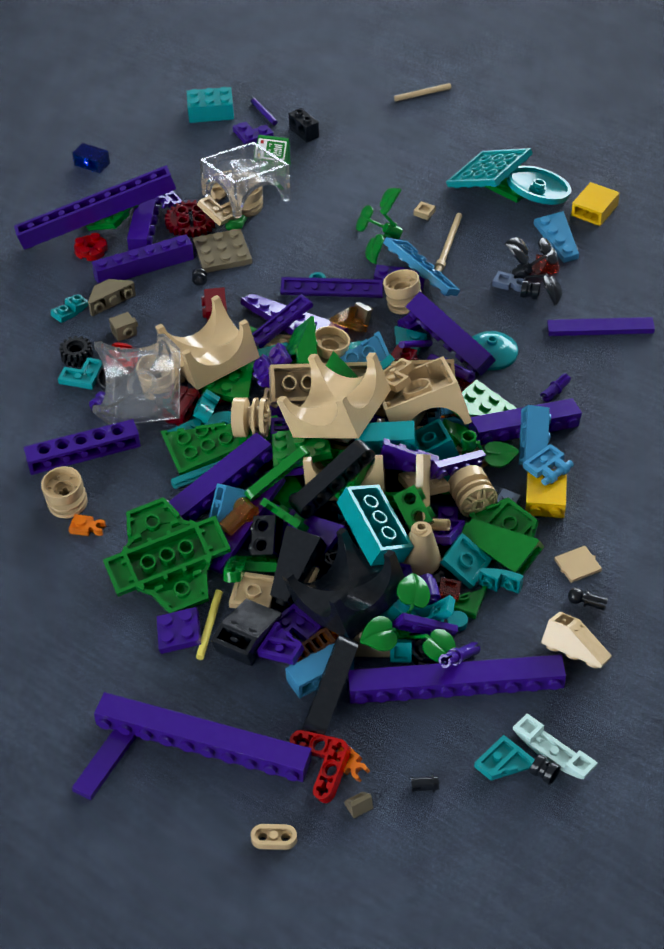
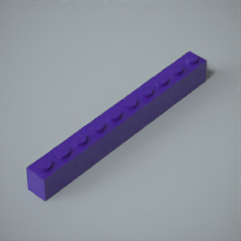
M167 165L17 224L14 226L18 240L25 250L163 194L170 193L176 190V186Z
M562 655L466 661L447 668H443L441 665L444 663L356 669L349 670L350 704L384 703L387 701H407L409 699L437 697L450 698L452 696H472L478 694L492 695L495 693H515L519 691L534 692L547 689L557 690L565 687L566 680Z
M106 692L103 693L94 712L96 725L102 729H116L124 735L135 734V736L145 741L159 742L164 746L177 747L185 752H195L207 758H217L228 764L235 763L250 770L264 771L268 775L282 776L290 781L304 782L312 760L311 748Z

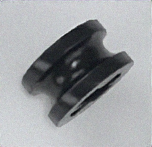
M195 269L192 272V282L198 286L204 285L207 282V272L204 269Z

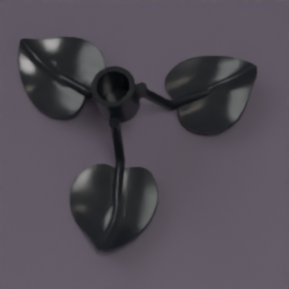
M517 237L508 240L504 245L511 250L514 257L520 263L516 268L512 269L514 278H525L528 280L530 278L542 277L543 284L554 306L557 305L562 296V288L554 276L549 277L548 274L531 275L533 272L532 266L546 258L550 265L557 263L558 254L550 241L546 238L539 240L538 245L543 256L529 264V250L525 242Z

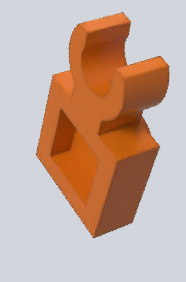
M74 514L69 526V533L89 536L90 532H93L97 536H102L103 530L99 527L106 528V522L102 519L94 521L93 516Z
M341 747L336 753L338 754L339 751H343L344 749ZM350 747L351 754L344 773L348 775L351 772L355 780L361 782L362 780L358 776V772L365 770L369 773L370 770L364 763H360L362 758Z

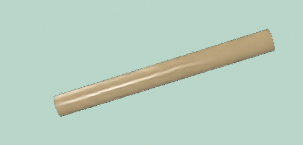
M448 83L396 95L394 100L397 102L451 89V84Z

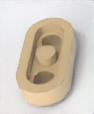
M259 824L251 831V842L258 849L288 850L296 845L297 832L291 825ZM261 837H265V838H266V840H259V839H260ZM289 838L288 841H283L282 839Z

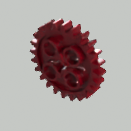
M188 200L187 203L181 201V204L175 203L176 207L171 206V210H167L164 218L166 229H169L170 233L173 232L174 236L187 234L188 237L192 236V238L195 235L201 236L202 233L207 235V231L212 232V228H215L217 223L197 206L198 202L196 200L193 202ZM189 211H192L193 227L190 226Z

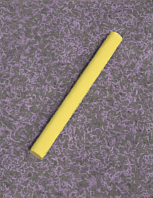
M215 590L201 637V645H199L196 654L198 660H203L223 594L221 590Z

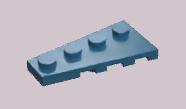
M564 211L534 219L535 227L544 238L550 241L563 263L579 259V252Z
M378 331L370 339L360 342V345L356 348L346 351L345 355L340 358L344 362H367V355L369 353H376L379 361H382L389 355V352Z

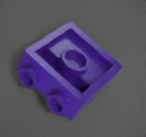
M278 342L270 350L269 356L262 354L254 362L253 376L258 379L257 384L263 388H270V365L291 364L293 361L283 344Z

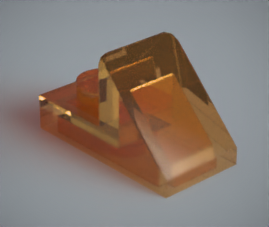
M357 306L348 307L329 320L357 332H367L369 326L363 323L362 319L354 318Z

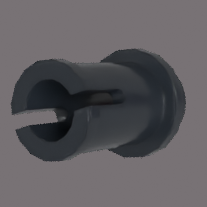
M431 774V777H411L412 792L428 790L435 792V790H439V778L434 776V774Z

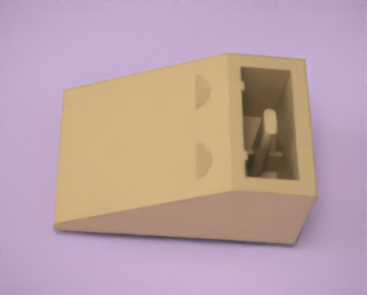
M559 612L549 619L541 641L542 644L546 645L547 649L566 653V656L573 660L580 659L585 661L586 665L592 668H601L611 659L612 655L580 619L563 612Z

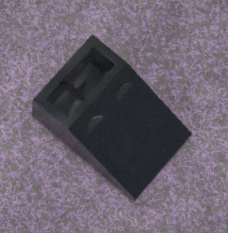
M245 599L221 622L211 642L217 652L253 666L258 657V648L275 622L279 621L282 613Z

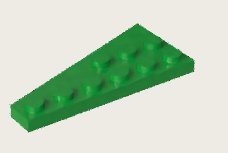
M250 326L252 333L258 329ZM255 360L199 389V394H203L208 389L219 396L221 400L231 403L235 397H247L249 399Z
M225 422L200 425L194 429L187 430L178 428L177 431L167 432V430L160 431L179 475L222 460L253 435L250 429L248 437H234L231 424H226ZM270 429L268 437H263L267 441L272 439L270 437Z

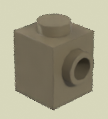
M129 312L109 319L111 332L118 342L137 335V320L135 317L132 318Z

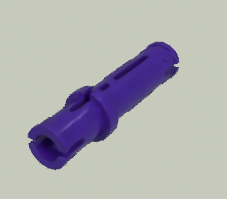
M430 354L427 360H435L440 357ZM454 364L456 377L464 379L469 383L474 380V371Z
M471 642L460 648H452L446 654L440 655L438 659L439 664L445 662L441 665L443 668L458 665L464 659L479 654L481 650L480 645L475 647L478 643Z

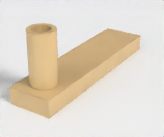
M416 454L417 489L421 488L424 492L426 499L423 501L426 507L430 506L431 455ZM419 512L415 516L416 522L424 521L425 513ZM433 519L435 522L431 524L433 531L450 530V519Z

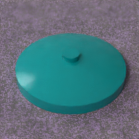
M519 166L507 178L509 187L515 193L541 204L556 205L564 203L568 200L571 193L570 185L566 180L549 170L539 167Z

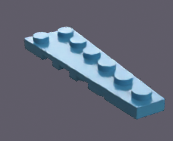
M385 238L383 243L388 247V250L397 254L400 260L407 262L411 269L418 271L419 276L428 279L430 285L439 288L441 294L447 297L450 295L458 296L460 289L446 278L444 274L435 270L433 264L426 262L427 258L417 254L418 250L411 243L404 240Z

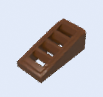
M324 628L302 643L304 647L303 654L307 658L310 655L308 649H311L313 653H317L329 644H334L336 640L328 629ZM302 656L299 657L297 662L303 660Z

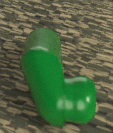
M240 215L238 220H229L225 227L228 231L242 229L247 218L245 215Z

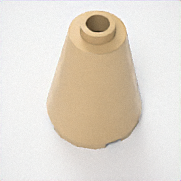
M419 521L412 525L408 535L414 548L405 561L401 563L410 565L412 572L420 576L425 573L433 574L438 570L441 564V555L431 525L427 522Z

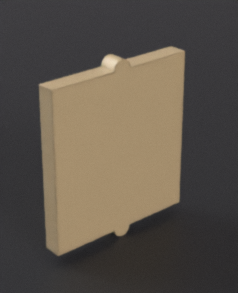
M586 546L554 557V560L561 568V572L566 575L571 583L602 571L601 566L595 560L596 557L590 553Z

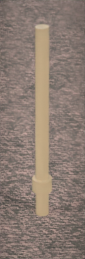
M457 213L440 258L436 261L435 270L441 272L446 266V258L462 219L461 213Z

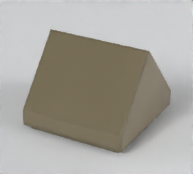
M360 792L344 801L353 818L373 809L372 796L366 792Z

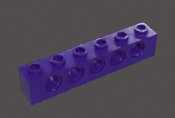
M131 419L28 445L23 448L30 474L34 475L57 467L69 466L138 448L141 445L135 422Z

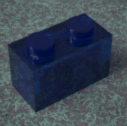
M82 143L72 152L74 166L99 174L110 164L108 150Z

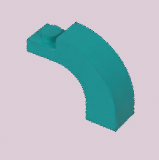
M448 595L434 604L427 605L423 609L414 606L411 614L444 622V619H448L453 615L455 599ZM398 599L380 616L389 618L393 626V620L402 613H406L410 605H405Z

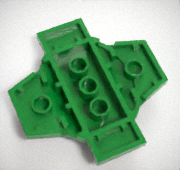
M164 497L126 511L128 543L126 546L124 545L121 553L103 559L117 596L120 597L137 590V592L151 595L167 613L193 608L208 602L207 572L211 563H213V559L231 552V548L216 515L200 522L184 520Z

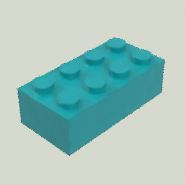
M380 485L346 487L336 503L370 566L383 565L385 562L384 554L388 550L396 553L399 563L404 562L414 546Z

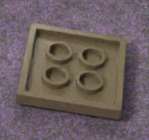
M232 229L193 238V244L201 267L207 273L252 264V257L241 229Z

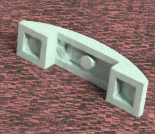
M526 714L513 726L515 733L538 755L543 754L551 763L556 762L561 766V771L571 776L585 779L598 765V762L579 750L575 753L545 732L544 725L529 714Z

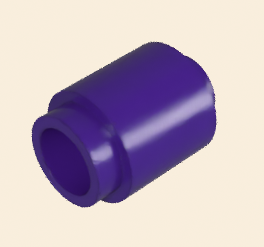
M432 574L420 575L430 591V600L427 605L436 603L441 598L436 579Z

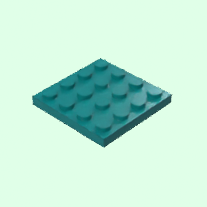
M531 148L481 151L448 179L446 184L448 187L455 188L499 186L501 181L508 178L510 173L517 170L522 163L528 160L533 154Z

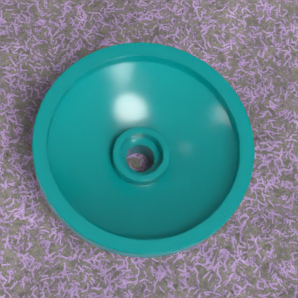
M484 331L472 336L496 360L488 370L504 369L516 361L518 346L510 336L498 331Z

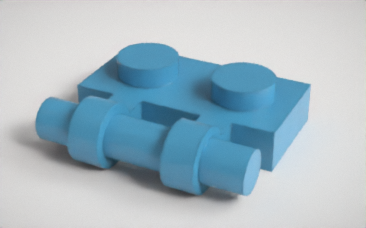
M549 444L523 462V468L536 478L544 475L545 477L541 479V482L546 486L557 481L559 476L570 472L574 463L571 460L565 463L563 461L565 454L552 444ZM554 466L557 467L556 470H554V471L551 470L552 467H554Z

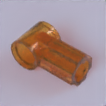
M241 497L234 503L233 510L219 524L225 533L231 536L246 521L252 522L253 517L259 515V508L247 498Z

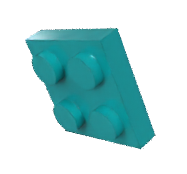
M461 533L440 563L471 589L479 579V571L482 568H487L492 559L467 536Z

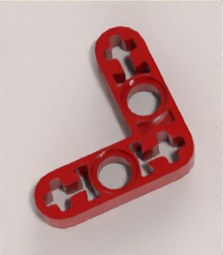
M297 730L291 735L290 743L298 745L297 741L304 739L307 743L300 742L299 745L311 748V756L324 758L313 787V795L319 802L329 803L336 795L351 754L350 747L344 740ZM324 741V748L319 751L315 750L316 744ZM342 747L344 750H343V751H339L338 754H337V753H336V750H337V749L339 750V749ZM332 766H336L337 772L332 776H328L327 770ZM327 788V789H328V792H327V793H323V795H322V794L320 793L321 790H322V791H325V789Z

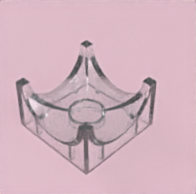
M255 142L199 159L202 194L205 197L211 195L212 187L217 182L226 192L232 207L233 217L236 219L242 217L243 206L249 195L261 186L274 185L279 190L283 201L291 200L289 164Z
M164 333L157 334V343L143 348H120L105 344L102 341L94 342V349L99 354L103 363L106 390L102 404L93 405L92 413L109 425L131 419L135 423L178 419L180 417V348Z

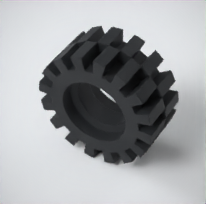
M74 336L73 339L68 337L69 340L64 339V343L61 342L59 346L61 360L68 367L70 365L75 368V365L81 367V364L84 365L87 358H93L91 342L87 338H83V336L79 338Z

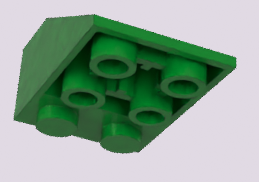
M314 316L309 317L294 329L286 347L293 360L291 364H309L308 357L311 354H317L318 343L315 335L316 324L314 323Z

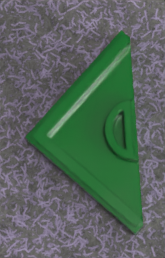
M483 586L482 589L471 593L469 591L456 596L454 611H462L467 617L476 619L486 595L487 586Z

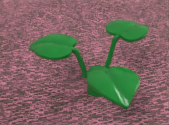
M400 188L387 189L380 201V212L390 223L383 225L370 219L374 210L369 205L363 207L357 220L356 229L359 232L364 231L369 222L383 228L384 234H377L367 244L365 255L371 263L377 264V257L382 248L384 238L399 239L402 235L403 229L397 226V223L387 215L402 191Z
M447 419L443 420L442 423L451 436L455 447L458 445L462 447V455L466 454V452H473L476 447L479 450H483L480 441H477L474 431L468 430L465 426ZM499 441L487 443L485 450H483L487 455L485 457L486 463L496 468L508 465L519 453V450L514 446ZM449 491L441 493L445 496H451Z
M411 573L399 582L396 592L403 604L410 605L409 610L406 612L407 614H411L414 606L420 609L427 606L430 600V591L426 582L419 575ZM384 616L373 618L365 626L360 638L361 644L384 652L393 649L397 644V639L426 638L427 640L422 645L423 651L430 659L439 662L440 655L446 654L452 648H456L453 637L445 630L435 629L431 632L430 636L428 634L410 635V632L393 628L391 620Z

